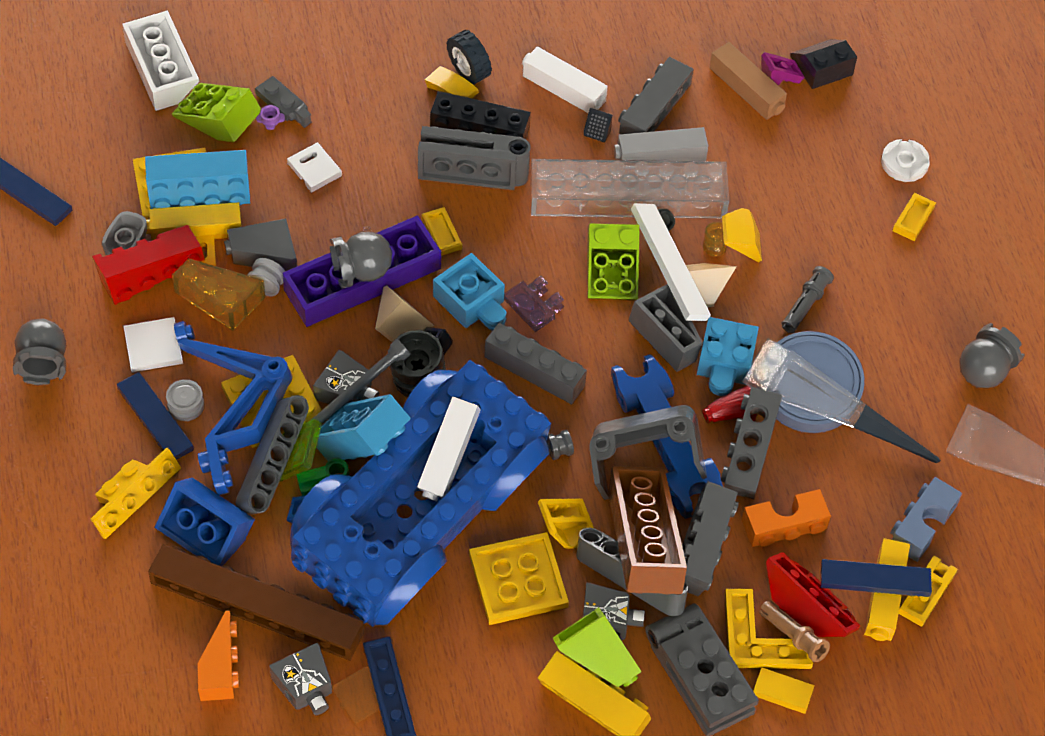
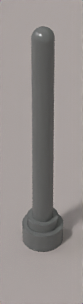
M398 338L390 344L391 348L385 357L308 422L307 427L309 430H316L395 361L397 363L401 359L404 361L411 355Z

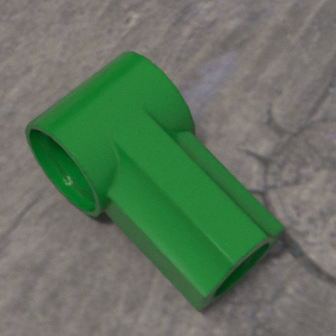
M334 458L329 460L325 466L296 473L301 495L306 496L316 484L330 475L342 473L343 475L350 476L346 461Z

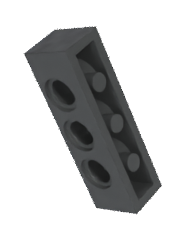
M755 387L751 388L750 395L744 394L741 409L745 410L743 419H737L734 433L738 434L736 443L731 442L727 457L732 458L729 467L724 466L721 481L725 483L724 487L738 492L737 495L751 499L755 498L780 407L781 394ZM759 414L764 420L762 422H754L750 416ZM746 438H753L756 440L757 445L747 446L744 440ZM746 462L751 468L747 471H742L738 469L737 464Z

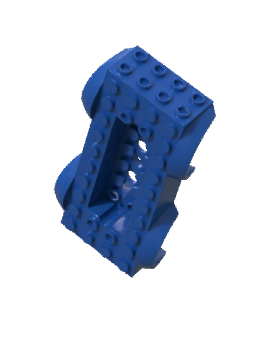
M471 360L459 371L436 370L423 378L413 389L403 406L404 411L411 418L404 425L406 427L404 432L396 438H392L387 443L388 448L382 454L374 455L354 476L335 474L322 479L305 496L294 516L290 535L292 564L300 572L305 571L319 588H326L332 593L333 598L338 604L349 607L354 615L358 616L364 624L367 622L372 627L375 625H388L434 574L447 562L444 549L482 509L496 511L550 454L547 437L551 422H549L548 418L543 413L531 408L524 398L516 396L508 390V387L502 381L494 379L483 366L476 365ZM452 397L477 405L481 411L449 492L443 498L439 497L437 501L417 499L414 494L417 491H421L417 486ZM406 505L411 508L412 515L409 518H401L397 514V508Z

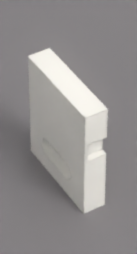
M318 142L287 158V164L300 179H304L305 185L311 193L342 176V170Z

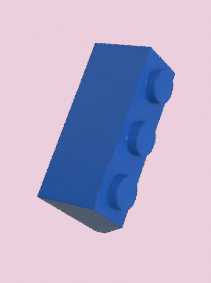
M188 478L175 482L154 528L194 555L203 556L211 563L221 566L244 543L255 519L194 478Z

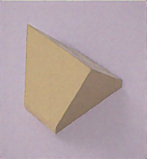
M709 263L686 265L707 307H714L717 298L737 267Z
M388 286L383 287L375 329L392 342L398 336L408 331H422L426 327L434 326Z

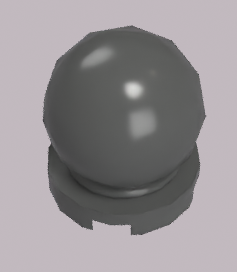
M359 232L352 235L347 242H344L342 237L330 239V243L333 245L330 246L334 271L340 270L342 279H339L338 283L341 288L353 286L354 278L363 282L375 281L384 276L391 266V247L388 241L380 234L375 232Z
M44 318L32 319L22 325L16 333L14 340L16 355L13 359L14 375L18 374L23 377V382L34 385L50 384V380L57 377L61 380L66 373L64 354L67 345L63 330L55 322Z
M993 323L986 324L978 332L976 340L966 345L959 359L960 372L966 381L976 388L995 387L1005 380L1010 369L1017 367L1023 360L1025 354L1021 353L1019 349L1022 344L1007 328L1002 327L999 330L993 327Z

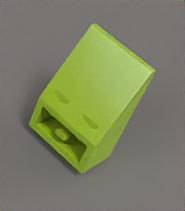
M199 83L192 89V92L185 100L179 103L172 116L216 140L235 142L260 114L261 108L249 88Z
M589 224L587 247L588 298L638 300L640 225Z

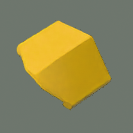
M741 208L723 215L724 244L757 262L762 261L760 233L750 210Z
M540 499L538 501L549 533L564 548H577L580 531L585 528H594L583 499Z

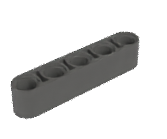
M295 395L283 398L277 402L236 498V507L248 515L265 512L271 503L308 414V402L303 396ZM290 405L293 406V410H294L293 413H292V411H291V409H290ZM281 427L284 430V436L281 434ZM271 450L274 453V460L271 457ZM261 473L264 476V483L261 481ZM251 497L254 499V507L251 504Z
M595 528L582 529L579 533L577 559L626 589L618 542ZM684 582L682 594H632L667 615L679 616L685 609L688 586Z

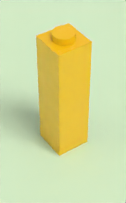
M239 202L149 209V219H146V234H151L152 240H155L160 233L185 225L189 226L194 236L214 234V239L228 238V229L242 227Z
M883 538L877 564L907 566L910 544ZM872 592L864 635L871 636L878 641L892 640L896 630L902 595Z

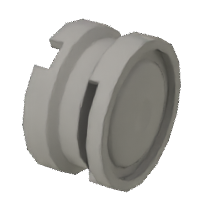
M259 258L254 262L252 271L248 273L246 281L256 292L266 296H275L280 290V285L283 284L282 273L285 270L278 263L270 259Z
M179 380L170 385L166 391L167 407L169 413L175 419L190 421L196 419L204 410L203 392L196 382Z

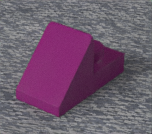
M766 52L761 55V71L777 85L783 80L799 84L805 78L795 60Z

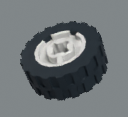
M465 29L447 39L446 48L449 58L461 77L472 84H476L491 75L492 68L488 53L474 33Z

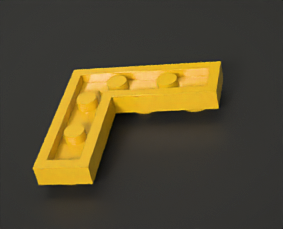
M725 589L727 648L738 668H812L813 661L809 658L808 653L803 649L800 650L793 646L792 639L756 638L753 589Z

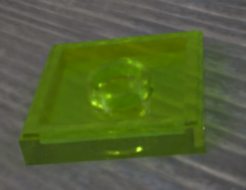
M313 419L303 424L279 482L311 468L322 423L318 420Z

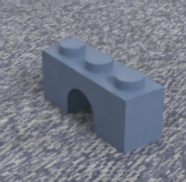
M934 477L929 485L924 483L918 492V501L916 503L911 502L904 512L906 518L903 522L898 520L890 532L893 535L892 540L910 544L908 557L916 562L920 560L930 546L936 530L926 525L923 519L932 518L945 524L958 506L962 496V492L937 477Z

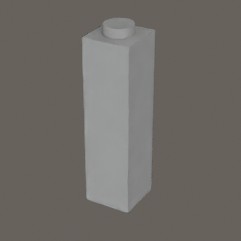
M704 127L619 134L618 144L614 145V157L619 159L621 168L706 161L708 142Z

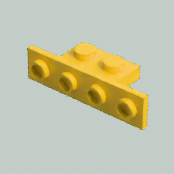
M166 448L148 465L132 459L111 480L105 482L102 488L95 494L99 502L105 505L91 518V521L104 539H107L181 469L170 449Z

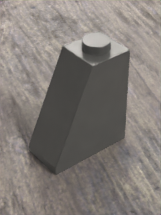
M286 218L227 230L228 240H224L226 254L232 255L233 264L252 267L256 259L267 258L278 263L284 268L285 272L297 267V258Z

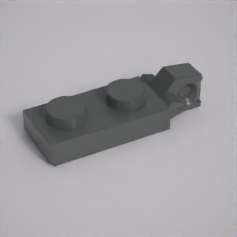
M274 76L255 88V94L267 105L276 106L280 113L285 115L286 121L295 119L304 128L312 123L311 113L308 111L306 104Z

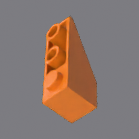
M225 611L197 664L200 701L234 699V688H239L238 671H233V663L238 662V647L232 645V638L237 637V621H231L230 611Z

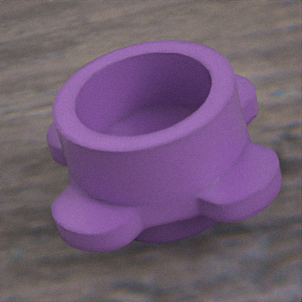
M273 105L263 107L260 114L256 117V121L263 123L267 130L275 129L279 122H284L285 115L280 113L279 109Z

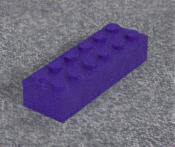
M418 215L377 232V234L382 235L388 241L392 250V261L385 275L375 281L363 282L354 278L353 286L341 288L338 280L342 279L340 270L334 271L330 253L283 272L284 291L305 326H311L380 296L385 286L393 290L440 270L441 250Z

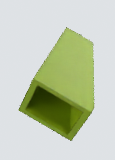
M599 607L553 637L555 644L562 653L617 687L622 684L624 687L632 684L638 679L637 674L642 672Z

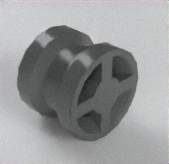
M567 429L561 431L558 435L548 434L547 445L552 460L559 459L564 454L567 456L574 454L572 438Z

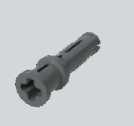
M822 266L814 268L813 276L804 283L801 296L781 323L785 331L795 333L813 303L822 298L824 295L823 290L827 284H831L834 280V275L830 270Z

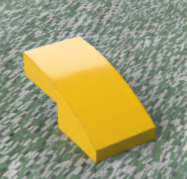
M441 66L425 79L427 87L437 91L471 99L479 93L478 88L465 78Z

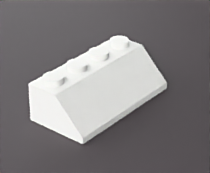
M168 10L123 23L125 43L155 111L179 104L198 84L199 78Z

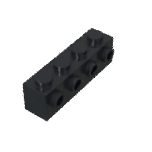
M438 91L430 112V127L460 129L479 133L485 132L526 139L530 128L531 112Z

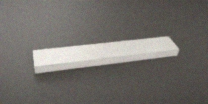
M634 203L631 211L638 225H640V229L685 320L707 321L711 314L655 204Z

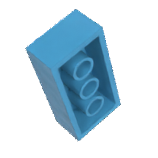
M246 150L145 156L146 183L150 209L238 202L240 205L251 204Z
M391 394L350 402L334 413L309 440L327 461L334 458L354 460L358 457L378 456L388 448L387 443L392 438H396L406 429L404 425L411 418Z

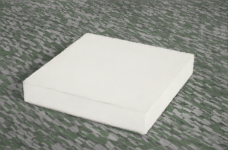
M174 317L124 326L132 373L183 364L181 349L174 331Z

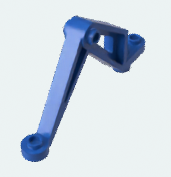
M185 321L174 323V331L182 351L252 379L250 384L205 438L207 451L198 453V460L203 474L211 472L215 490L218 495L229 493V487L233 486L229 470L226 471L225 467L226 464H229L227 452L260 443L277 402L283 399L292 381V373L287 362L281 357H270L194 341L195 335L191 324L186 325ZM268 390L253 424L235 430L261 394Z

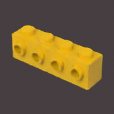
M556 651L539 675L538 680L540 683L614 735L640 736L651 720L647 712L649 708L636 698L632 702L624 696L626 692L612 683L608 686L601 681V676L589 669L586 671L578 665L577 661Z

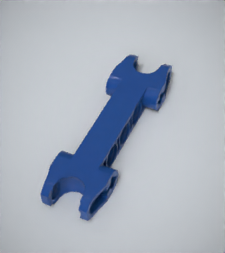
M651 354L644 356L643 366L645 375L642 377L634 378L628 376L619 365L611 367V377L616 398L625 413L637 410L638 414L671 407L667 399L674 396L672 382L666 370ZM670 437L652 440L668 470L666 477L673 506L685 519L692 517L693 507L690 497L694 494H700L707 481L723 486L719 470L711 458L704 459L707 478L702 479L694 463L692 446L689 441L678 443Z

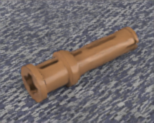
M768 600L762 604L760 608L763 610H759L760 615L792 639L793 646L800 650L803 649L808 653L809 658L813 662H819L825 658L830 649V643L827 640L818 638L814 634V630L809 626L798 624L772 601Z

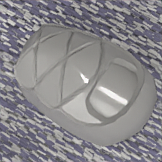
M128 211L120 213L113 220L103 237L102 246L105 255L113 254L112 249L121 246L124 250L134 247L136 241L145 239L147 232L145 217Z

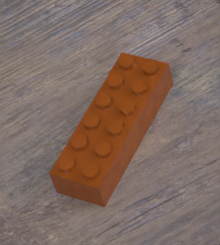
M612 466L608 494L627 592L638 594H682L687 565L665 468Z

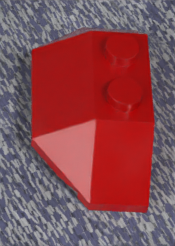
M784 552L767 559L766 566L771 598L782 611L793 618L798 624L809 626L814 630V634L817 637H845L861 627L850 609L828 588H821V581L809 570L796 561L790 560L789 556Z

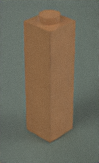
M730 42L712 52L709 68L766 120L773 115H779L784 110L787 93Z

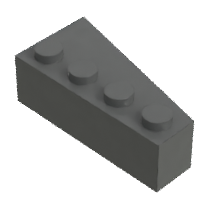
M707 481L701 490L682 544L687 565L685 583L688 586L687 592L698 597L704 590L708 591L711 586L715 566H717L722 554L720 550L722 543L726 541L730 531V526H728L730 517H734L739 502L735 501L738 492Z

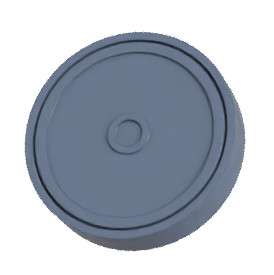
M798 332L779 340L769 350L760 372L759 389L782 395L776 418L780 423L800 432L821 433L841 426L854 414L864 390V372L853 350L838 338L821 332Z

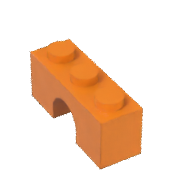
M818 489L795 495L792 504V511L794 513L792 516L777 514L773 510L770 501L745 507L742 522L751 546L761 545L765 547L773 544L775 541L784 539L794 540L800 535L808 533L819 534L827 529L831 515L821 490Z

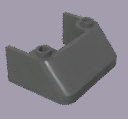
M679 405L602 422L596 426L589 448L594 483L604 500L609 499L604 459L610 458L615 453L616 448L670 437L678 443L691 441L694 463L701 478H707L698 419L695 411L690 406Z

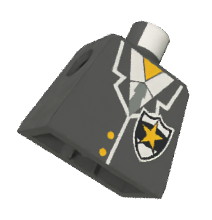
M338 350L313 385L316 400L330 404L364 375L368 369L343 351ZM370 382L347 403L379 397L380 393L370 388L372 382Z
M586 583L583 617L599 607L621 640H624L626 637L627 625L643 627L645 610L629 609L630 595L626 592Z
M318 643L269 665L272 681L295 709L298 710L309 705L314 715H319L329 708L324 697L332 693L331 680Z

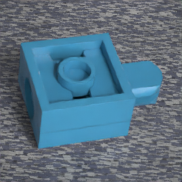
M470 253L433 279V297L465 328L477 320H480L491 331L494 330L498 323L505 325L507 312L500 305L504 302L505 284L473 253Z
M713 317L708 318L697 375L710 378L709 389L712 393L718 396H725L732 391L734 383L747 385L759 329L758 326Z

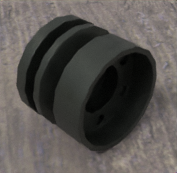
M421 330L408 331L397 337L411 355L404 361L401 359L398 363L395 361L390 365L393 382L397 390L406 397H409L413 389L428 374L436 370H446L443 350L439 340L431 333Z

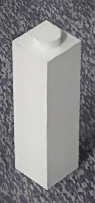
M536 47L524 57L522 61L523 77L588 113L590 108L598 110L606 102L607 85L545 50Z
M452 397L417 486L421 491H424L423 497L437 501L439 497L443 498L449 492L481 411L477 405Z

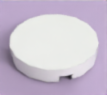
M902 139L890 142L884 148L881 159L884 171L895 180L912 182L922 178L927 173L930 163L928 151L921 144L913 140H908V142L902 141Z

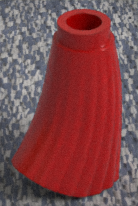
M750 384L707 405L706 408L702 409L705 421L709 424L730 419H743L745 410L741 409L744 394L750 395L751 388L754 385ZM757 414L751 415L750 418L756 421Z

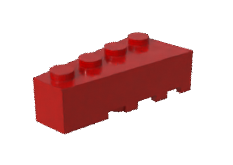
M188 225L160 233L152 241L146 239L136 241L134 247L125 250L122 246L112 249L113 254L102 257L101 253L92 256L100 280L115 305L127 301L132 296L144 290H149L156 284L173 278L178 273L190 267H195L205 260L202 247Z

